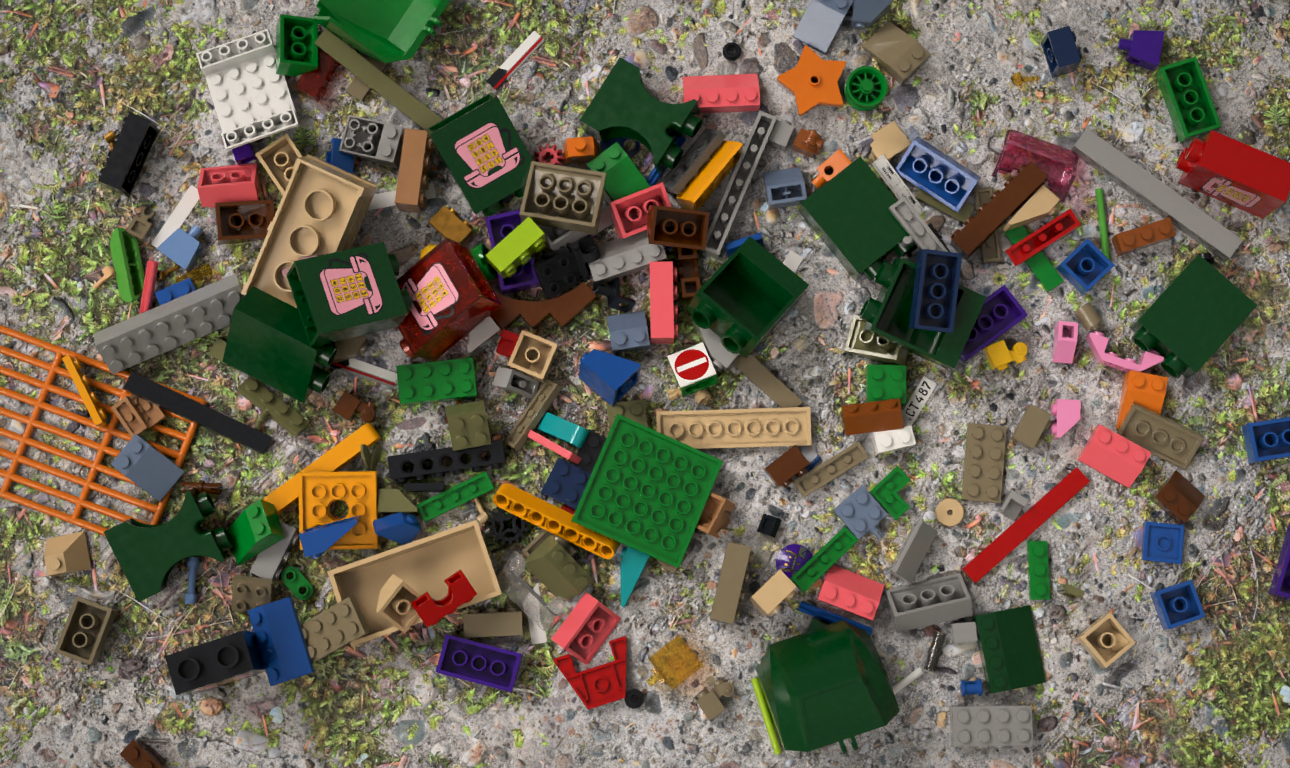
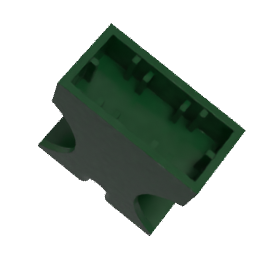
M619 58L580 118V123L585 133L603 143L616 138H628L640 142L653 155L656 172L658 175H661L666 166L674 169L683 155L684 150L676 146L675 139L672 136L677 135L684 138L688 135L693 138L701 128L704 118L699 116L698 102L695 99L681 104H668L652 97L643 87L639 68Z
M196 488L186 491L180 511L169 522L150 525L131 518L104 531L138 602L165 589L170 572L181 559L197 555L208 556L222 562L229 557L227 549L233 547V542L224 526L217 529L214 527L210 530H203L201 528V522L207 519L210 514L216 512L215 505L207 491L198 494Z

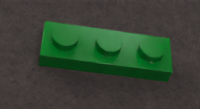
M1028 541L1029 600H1050L1048 542Z

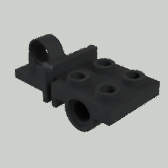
M590 234L572 244L567 243V248L561 246L559 251L543 253L539 257L540 261L533 264L547 299L580 283V278L585 281L591 279L585 263L597 261L601 258V253L598 246L594 244Z

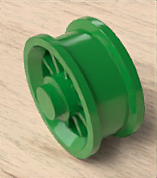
M859 67L846 80L844 97L852 108L859 111H871L878 107L885 98L888 89L887 80L883 73L874 67Z

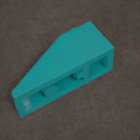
M624 547L619 556L622 558L621 606L624 608L650 557L630 547Z

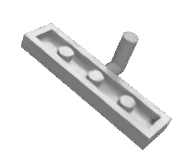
M905 196L889 207V211L909 235V237H904L901 242L903 248H907L915 242L919 249L948 252Z

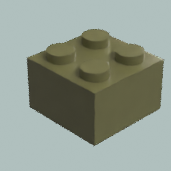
M484 400L445 407L453 451L491 444Z

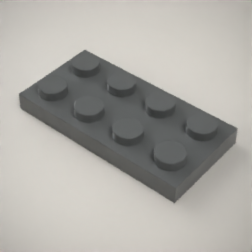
M706 128L681 157L677 166L671 169L661 181L664 184L665 190L676 194L684 191L688 181L699 173V168L710 160L711 154L716 149L721 147L726 136L721 131Z

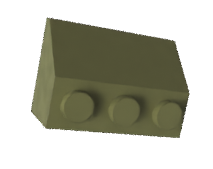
M551 535L522 562L559 601L580 594L594 581Z

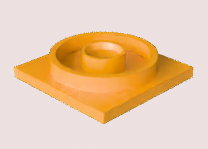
M377 471L298 472L299 534L305 529L360 515L361 520L327 550L378 549V535L375 533L373 521L378 519ZM342 500L348 505L349 512L345 518L337 519L332 516L330 506L334 501ZM300 541V550H303L302 544H301V541Z

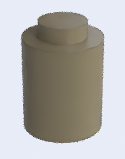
M1090 302L1074 311V314L1086 331L1091 330L1093 332L1101 327L1100 322L1103 320Z

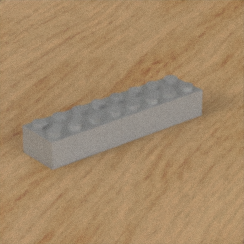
M235 273L94 333L95 347L112 375L230 325L234 307L245 296L241 294L243 285Z

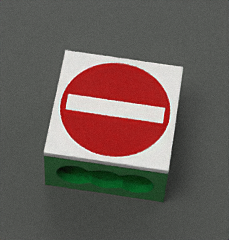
M703 342L667 356L670 368L683 397L719 383L716 371Z

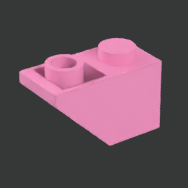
M1059 321L1055 324L1052 362L1072 364L1077 345L1078 323Z
M1057 399L1054 401V404H1051V414L1054 416V422L1051 423L1050 433L1053 435V440L1061 438L1080 420L1081 400Z

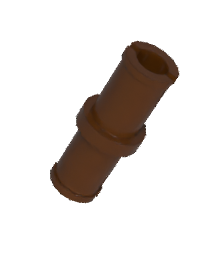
M200 480L199 482L183 481L181 487H189L181 489L183 494L192 488H196L198 494L207 491L208 494H222V490L214 489L222 488V483H205V481Z

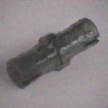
M934 631L930 648L927 649L928 656L924 666L925 670L936 673L939 658L943 654L942 648L946 634Z

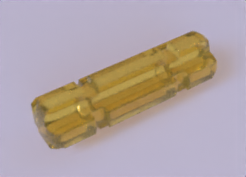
M206 264L201 266V268L184 273V276L179 275L175 277V281L178 283L188 278L196 281L203 278L204 275H211L213 272L210 265Z

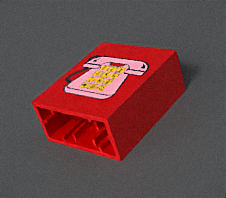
M1213 130L1203 140L1194 138L1189 148L1185 147L1175 166L1176 169L1183 171L1179 184L1262 219L1285 203L1290 192L1289 162Z

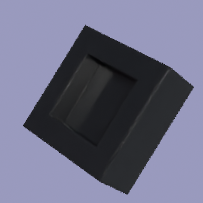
M763 514L757 532L775 538L782 520Z

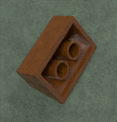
M649 205L647 216L649 244L706 250L710 212Z

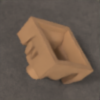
M710 492L696 528L719 539L720 536L717 533L729 525L731 511H735L737 507L729 500Z

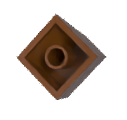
M1175 470L1150 499L1180 525L1185 523L1198 509L1205 495Z

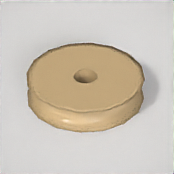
M946 498L940 501L935 509L936 519L946 527L958 525L963 520L965 514L962 504L953 498ZM951 510L952 515H948L947 511Z

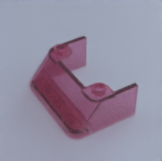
M1007 130L994 164L992 176L996 177L997 172L1007 174L1011 173L1013 169L1018 171L1022 165H1028L1032 161L1048 176L1047 181L1050 190L1054 193H1062L1061 201L1065 202L1076 177L1078 155L1071 150L1019 131Z

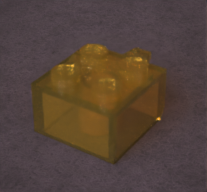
M678 635L648 659L655 668L651 670L654 675L646 680L650 687L658 681L661 684L666 682L673 690L703 665L680 635Z

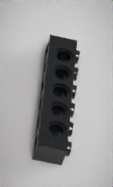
M503 440L491 441L489 445L453 451L452 447L387 457L390 480L396 481V484L406 483L407 479L415 478V481L426 480V476L434 475V478L445 477V473L453 472V475L465 474V470L471 469L472 472L484 471L483 468L491 467L492 470L503 468L502 465L507 464ZM483 452L491 454V458L486 462L481 460ZM464 455H471L472 460L469 464L462 463ZM447 457L452 458L453 461L450 467L443 466V460ZM427 460L433 461V467L430 470L424 469V463ZM408 463L414 464V470L411 473L405 472V466Z

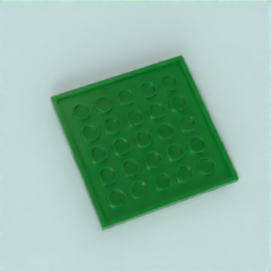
M616 414L571 522L678 569L723 461Z

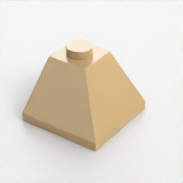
M86 531L46 540L44 559L47 576L56 577L92 569Z
M392 574L380 590L376 612L405 634L419 616L411 602L421 595L403 580Z

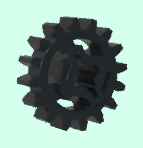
M497 507V513L491 512L494 518H488L492 525L487 526V528L493 530L490 536L496 535L495 542L502 540L503 546H505L506 542L513 546V541L519 544L520 537L526 538L523 533L524 531L529 532L525 525L530 524V522L520 518V530L517 527L519 517L513 514L503 517L502 514L507 511ZM512 520L513 522L511 524L513 528H507L505 530L506 526L504 523L506 521L510 522ZM496 521L500 522L499 532L496 530ZM509 533H514L516 535L511 538H505V536Z

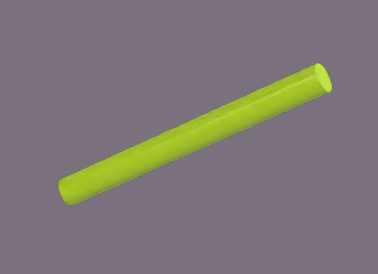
M756 677L751 679L774 754H780L782 750L759 678Z

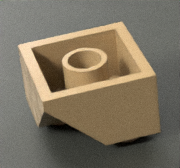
M522 330L507 366L531 378L545 382L559 349L558 344Z
M1110 612L1104 613L1076 637L1101 668H1107L1135 644V641Z

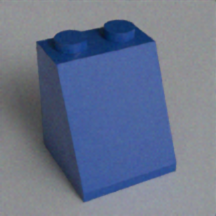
M593 349L590 353H585L580 359L579 379L612 407L639 380L641 365L637 362Z

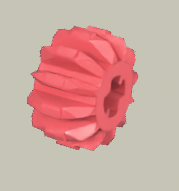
M546 143L545 149L539 146L540 152L534 151L536 157L532 159L533 161L546 163L547 157H551L548 164L563 166L561 162L565 161V158L560 156L563 152L561 149L557 150L556 145L550 148L549 143Z

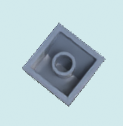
M644 311L607 316L613 354L650 348Z

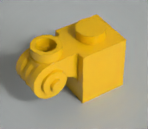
M1004 340L983 349L992 371L995 369L1002 371L1009 368L1008 364L1014 361L1016 364L1027 360L1026 354L1028 349L1026 344L1022 342L1016 343L1011 351L1008 350Z

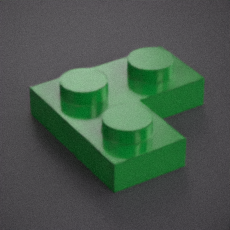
M898 466L869 492L895 521L910 508L897 492L911 479Z

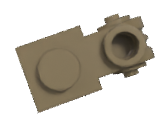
M723 678L713 684L715 688L710 692L706 689L697 695L699 699L696 702L709 721L726 710L720 701L721 696L730 697L734 694V686Z

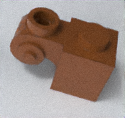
M801 128L792 150L813 158L814 154H819L824 139L815 130L807 131Z

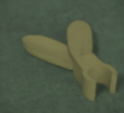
M377 442L375 444L372 454H370L369 448L362 444L361 456L366 466V471H377L375 469L381 455V443Z

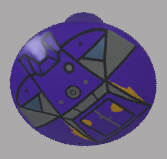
M799 544L785 546L777 555L776 569L777 571L781 570L790 579L813 555L806 547Z

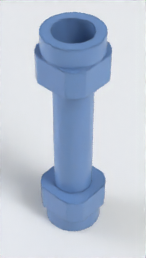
M187 557L186 567H189L187 594L184 595L185 604H197L198 594H195L196 571L200 564L199 557Z

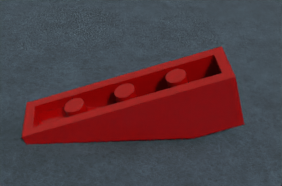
M1069 209L1005 250V252L1016 267L1072 233L1081 224L1072 210Z

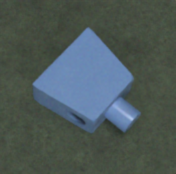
M193 225L188 233L178 228L157 249L190 273L204 248L197 241L203 231L196 225Z

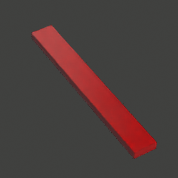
M1077 467L1073 469L964 566L962 570L974 584L977 583L1090 481Z

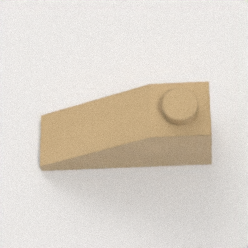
M1042 185L1004 226L1003 230L1006 232L1041 220L1047 214L1051 216L1057 210L1056 204L1060 199Z

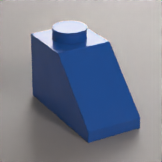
M402 512L373 521L374 530L377 535L402 545L413 542L421 530L418 519L414 515H407Z

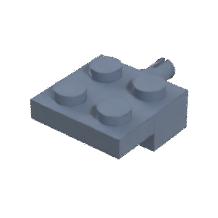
M863 485L833 510L845 524V527L858 540L869 532H872L878 540L885 535L877 526L888 514Z

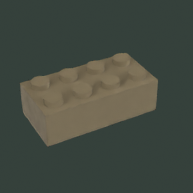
M733 542L727 543L710 620L733 625L734 621H738L740 610L737 609L738 602L742 603L745 590L741 589L743 583H747L749 571H746L747 564L751 565L754 552H750L751 547Z

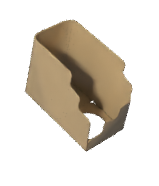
M895 121L872 134L874 141L870 144L872 147L870 157L873 161H876L880 156L884 155L890 162L907 151L911 143Z

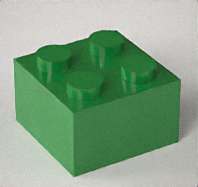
M867 365L865 368V403L900 399L901 407L906 404V365Z

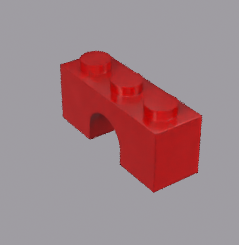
M461 569L444 580L448 586V594L443 599L435 600L426 592L411 602L427 628L436 625L441 618L447 614H452L457 610V607L463 603L470 602L477 595Z

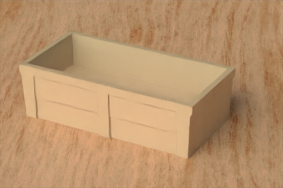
M310 154L297 158L294 164L295 168L273 221L269 224L268 233L251 274L241 291L243 295H246L254 286L297 308L288 279L282 275V269L291 268L294 261L299 260L298 258L348 250L354 244L378 185Z
M474 520L327 571L337 603L350 596H354L370 631L351 642V646L360 645L399 630L376 612L380 590L392 574L403 580L420 595L428 592L433 599L441 600L448 594V586L444 580L461 569L477 595L470 602L463 603L457 607V610L500 596L502 593L478 521ZM418 616L411 626L423 621Z

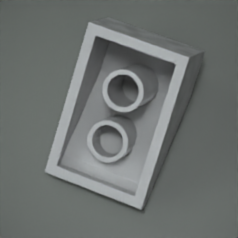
M695 324L714 369L719 373L723 371L726 374L741 354H733L727 351L721 343V338L709 328L703 329Z

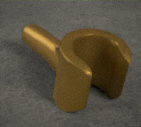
M113 131L106 133L104 137L111 150H113L115 145L113 142L116 137Z
M176 265L164 271L158 270L157 274L160 273V278L156 279V281L163 282L167 275L180 269L179 266Z

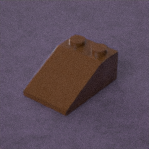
M273 200L215 203L218 245L264 240L268 233L269 224L275 216Z

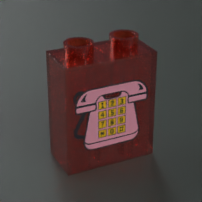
M445 238L397 280L400 290L406 289L412 302L411 311L408 312V315L399 327L395 328L399 329L404 337L400 341V346L412 359H416L419 356L435 362L502 305L467 246Z

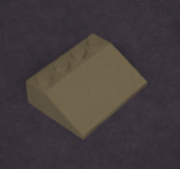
M531 161L519 213L522 222L530 217L536 225L597 235L607 173Z

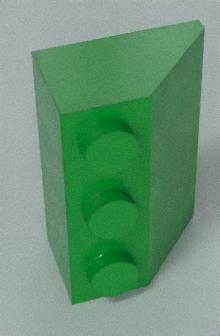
M280 14L276 26V74L298 76L318 68V46L314 44L318 38V23L312 18Z

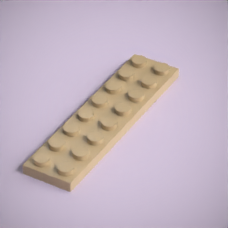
M810 407L656 411L657 432L695 449L812 445Z

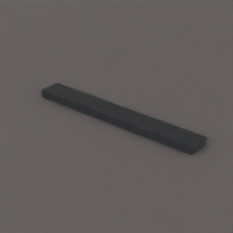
M133 371L123 387V390L262 455L265 454L272 441L271 436Z

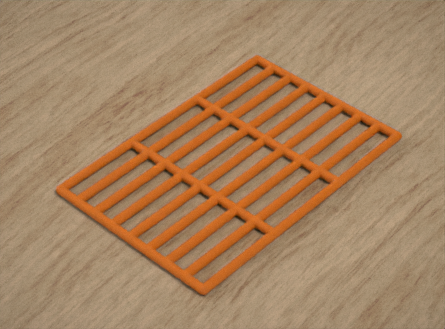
M0 325V333L56 353L51 364L0 345L1 354L49 371L44 382L0 365V374L42 389L38 399L0 386V394L34 406L31 417L0 406V415L27 424L23 435L0 427V435L20 442L16 453L0 447V456L13 460L8 471L0 468V476L5 478L0 489V497L104 536V531L108 530L107 528L80 519L83 508L122 522L133 518L88 501L87 498L92 489L154 512L151 524L136 518L133 519L144 524H159L173 488L157 506L94 482L99 471L137 485L120 471L101 464L105 453L117 457L121 452L109 447L112 436L126 441L132 439L127 432L116 429L119 419L111 409L112 406L97 402L99 408L112 415L109 425L99 428L95 426L92 419L45 402L48 393L52 392L84 404L79 394L52 385L56 374L72 379L68 370L60 367L64 356L70 355L77 358L81 363L111 373L106 363ZM122 370L114 375L128 380L131 372ZM87 377L90 381L88 386L120 397L118 402L125 396L129 397L132 394ZM158 383L205 406L207 404L204 399ZM162 408L167 415L190 423L186 434L161 424L151 428L152 430L182 440L183 443L180 451L178 452L149 440L147 441L164 455L175 458V464L181 468L198 424ZM42 410L105 432L102 442L98 443L39 421V415ZM36 427L98 450L94 461L32 439L30 437L34 428ZM27 445L91 468L87 479L23 456ZM22 463L83 486L80 497L16 474L19 464ZM12 481L76 504L73 514L61 512L8 492Z

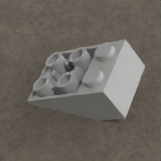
M348 115L339 151L380 165L398 168L405 129L403 126Z

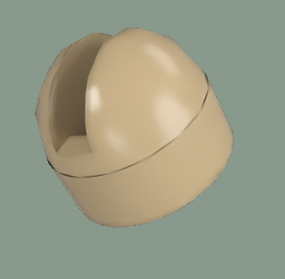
M706 389L695 392L694 397L697 403L701 405L707 402L711 395Z

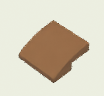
M131 394L129 397L125 396L111 407L131 438L135 434H143L168 417L161 407L134 394Z

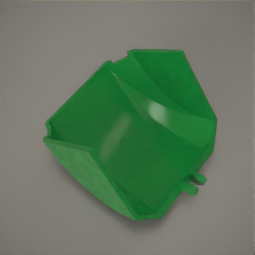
M319 0L316 4V7L319 8L318 13H315L312 19L369 57L380 62L390 63L412 59L428 34L435 36L436 32L432 27L434 25L441 27L442 22L438 18L450 0Z

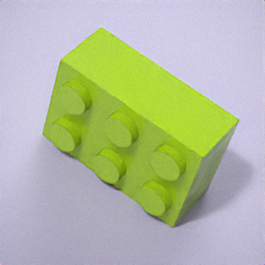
M528 217L485 255L488 263L503 279L512 277L517 272L516 268L518 266L528 263L535 251L538 253L546 246L545 233Z

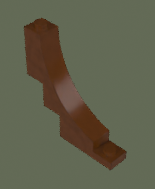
M470 282L465 286L466 291L501 329L505 330L520 317L535 330L550 316L564 329L597 300L596 294L593 293V286L591 284L587 286L585 282L562 296L542 301L516 300L503 296L491 289L482 295L484 292L477 284L473 286Z

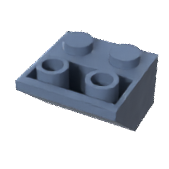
M800 167L762 173L768 210L798 206L807 198L805 182Z

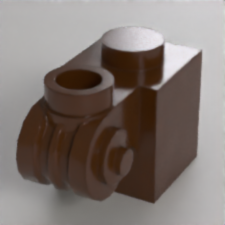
M344 391L333 411L350 422L353 421L357 413H360L363 421L371 423L376 418L375 411L377 406L369 401L365 404L360 400L361 396L353 391L350 393Z

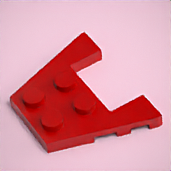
M626 636L609 641L615 661L576 673L570 654L553 659L588 710L626 698Z

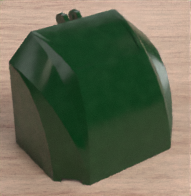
M844 620L768 645L762 661L756 667L772 722L785 750L809 752L839 742L844 755L847 754V748L843 740L850 738L852 748L856 751L858 750L855 739L856 735L886 726L900 712L889 678L868 632Z

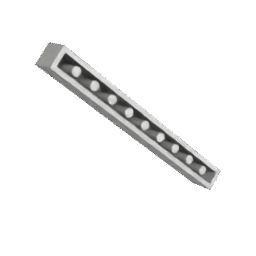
M1087 128L1070 150L1165 219L1170 217L1174 226L1224 262L1231 258L1243 240L1239 238L1240 235L1237 232L1225 228L1220 220L1213 219L1205 209L1193 205L1191 199L1185 196L1182 197L1174 187L1164 184L1159 176L1146 171L1145 166L1140 163L1136 164L1127 153L1118 151L1113 143L1100 138L1099 133L1095 130Z

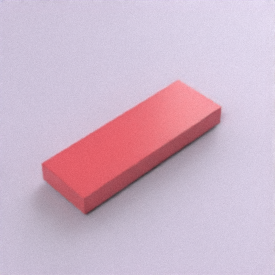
M532 430L527 435L532 440L576 464H579L582 459Z

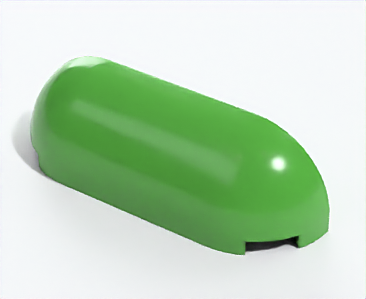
M117 227L110 239V250L117 286L121 298L125 302H133L141 297L145 279L139 246L136 238L125 232L126 229Z

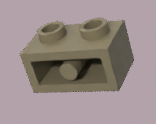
M1033 404L1028 405L1010 440L1029 450L1034 449V447L1038 448L1043 439L1041 437L1043 430L1047 431L1052 421L1049 419L1052 414Z

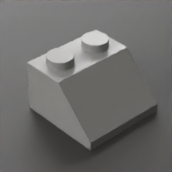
M480 312L472 319L467 350L473 358L501 338L500 334L502 332L487 312L483 314Z

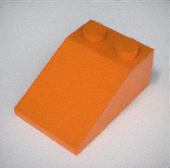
M1132 370L1125 373L1116 430L1121 426L1134 402L1161 414L1168 377Z

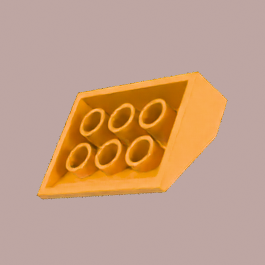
M723 140L721 147L716 149L711 155L710 160L701 166L699 173L689 180L685 190L675 194L677 196L676 202L684 209L698 210L738 163L743 144Z

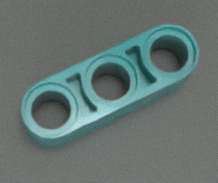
M548 412L545 413L538 427L539 431L579 449L582 448L590 432L577 424Z

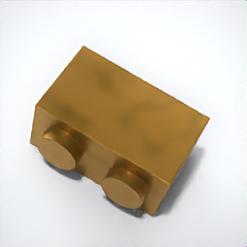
M444 205L428 222L453 247L459 250L473 235L472 226L465 219L461 221L457 217L459 214L452 207L448 209Z

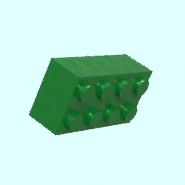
M1195 56L1159 68L1155 76L1180 144L1194 138L1206 136L1212 130L1217 132L1222 126L1197 57Z
M473 357L396 366L399 400L403 407L479 398L475 360Z

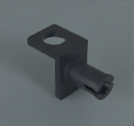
M615 277L608 285L598 281L593 285V293L607 296L609 308L628 312L636 304V300L620 296L618 277ZM622 302L628 303L627 306H619L618 304Z

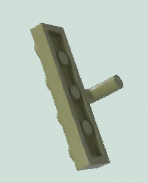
M249 376L238 386L237 392L262 410L257 416L254 429L260 431L264 420L268 416L295 437L308 427V420L253 377Z

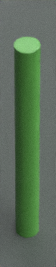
M1099 188L1095 189L1101 247L1102 253L1111 261L1103 189Z

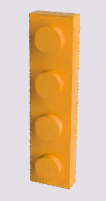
M70 355L63 357L62 360L95 426L102 428L107 425L105 420L107 415L102 408H99L97 404L99 401L94 391L91 392L88 386L90 381L80 370L82 368L81 363L77 358Z

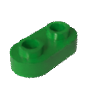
M289 566L282 571L281 579L283 583L298 599L309 600L313 596V585L298 568ZM290 572L294 574V577L291 580L288 579V574ZM302 587H305L307 590L305 594L300 592Z

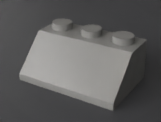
M920 519L915 521L888 573L908 584L912 581L915 582L920 574V571H918L920 565H924L929 557L927 551L930 547L933 548L938 540V537H936L938 531Z

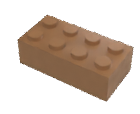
M405 128L395 204L399 211L422 214V209L426 208L427 197H425V190L429 188L427 172L431 171L432 160H430V153L434 152V144L428 133L424 130Z

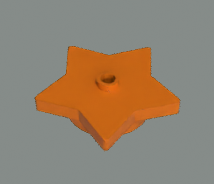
M805 45L797 66L777 77V81L794 94L799 116L804 115L819 105L843 106L838 81L846 66V61L822 60ZM814 79L818 82L812 83L811 80Z

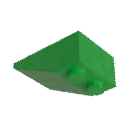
M618 142L587 163L589 170L607 173L605 192L613 201L650 187Z
M261 499L245 508L227 530L233 542V547L231 548L237 565L243 564L285 538L274 504Z

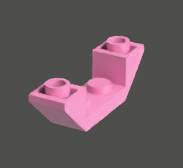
M1093 331V333L1090 332L1086 336V340L1098 363L1124 372L1129 370L1142 372L1164 360V357L1159 356L1160 353L1151 350L1150 352H1143L1139 363L1136 364L1137 361L1125 358L1124 360L1118 358L1116 353H1104L1109 338L1104 337L1103 333Z

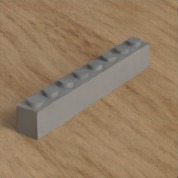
M759 111L707 233L706 250H701V253L719 259L767 146L777 117Z

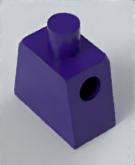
M1135 30L1129 39L1119 38L1117 49L1127 51V62L1155 71L1159 66L1165 31Z

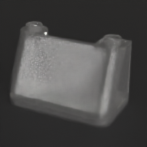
M515 551L496 576L499 587L541 630L551 631L574 607L566 599L559 596L546 603L522 579L526 575L524 571L526 569V560L518 551Z

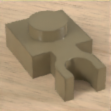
M145 206L141 210V217L134 216L125 231L144 242L152 228V224L149 221L156 215L155 211H152L150 215H145L147 211Z

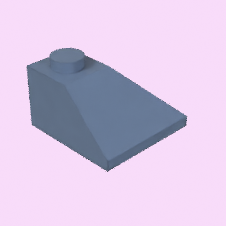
M854 0L850 27H855L857 30L870 28L889 12L893 0Z

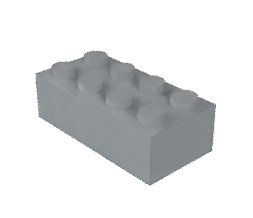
M1031 705L949 706L951 746L953 747L1033 746Z

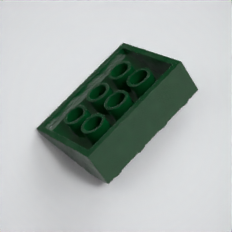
M1030 605L972 616L973 622L976 623L977 643L988 693L992 694L1046 683Z

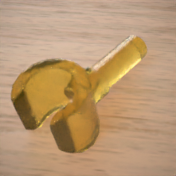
M1021 72L1013 74L1011 80L1015 86H1018L1024 82L1038 81L1039 77H1022Z

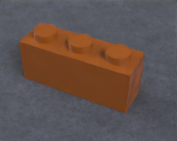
M1169 217L1116 234L1111 241L1118 257L1169 241L1176 236V232Z
M900 399L842 406L846 435L904 429Z

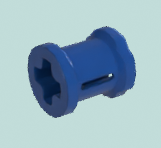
M977 678L976 681L960 680L961 696L965 697L966 695L974 694L982 696L981 679Z

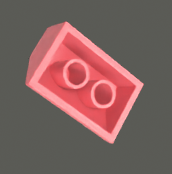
M258 163L201 168L197 186L201 206L214 208L215 203L258 201L260 196Z
M663 182L610 202L612 221L619 238L624 239L647 230L649 205L672 207Z
M1099 424L1094 428L1078 461L1130 488L1143 470L1152 452Z
M833 565L826 572L816 600L873 621L880 603L884 584Z
M585 592L551 639L587 665L621 618Z

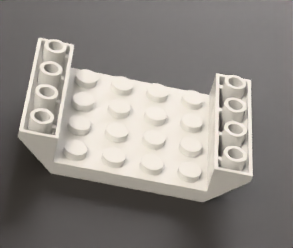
M268 29L196 53L200 68L206 77L222 129L221 136L226 151L299 126L298 115L285 75L276 74V49Z

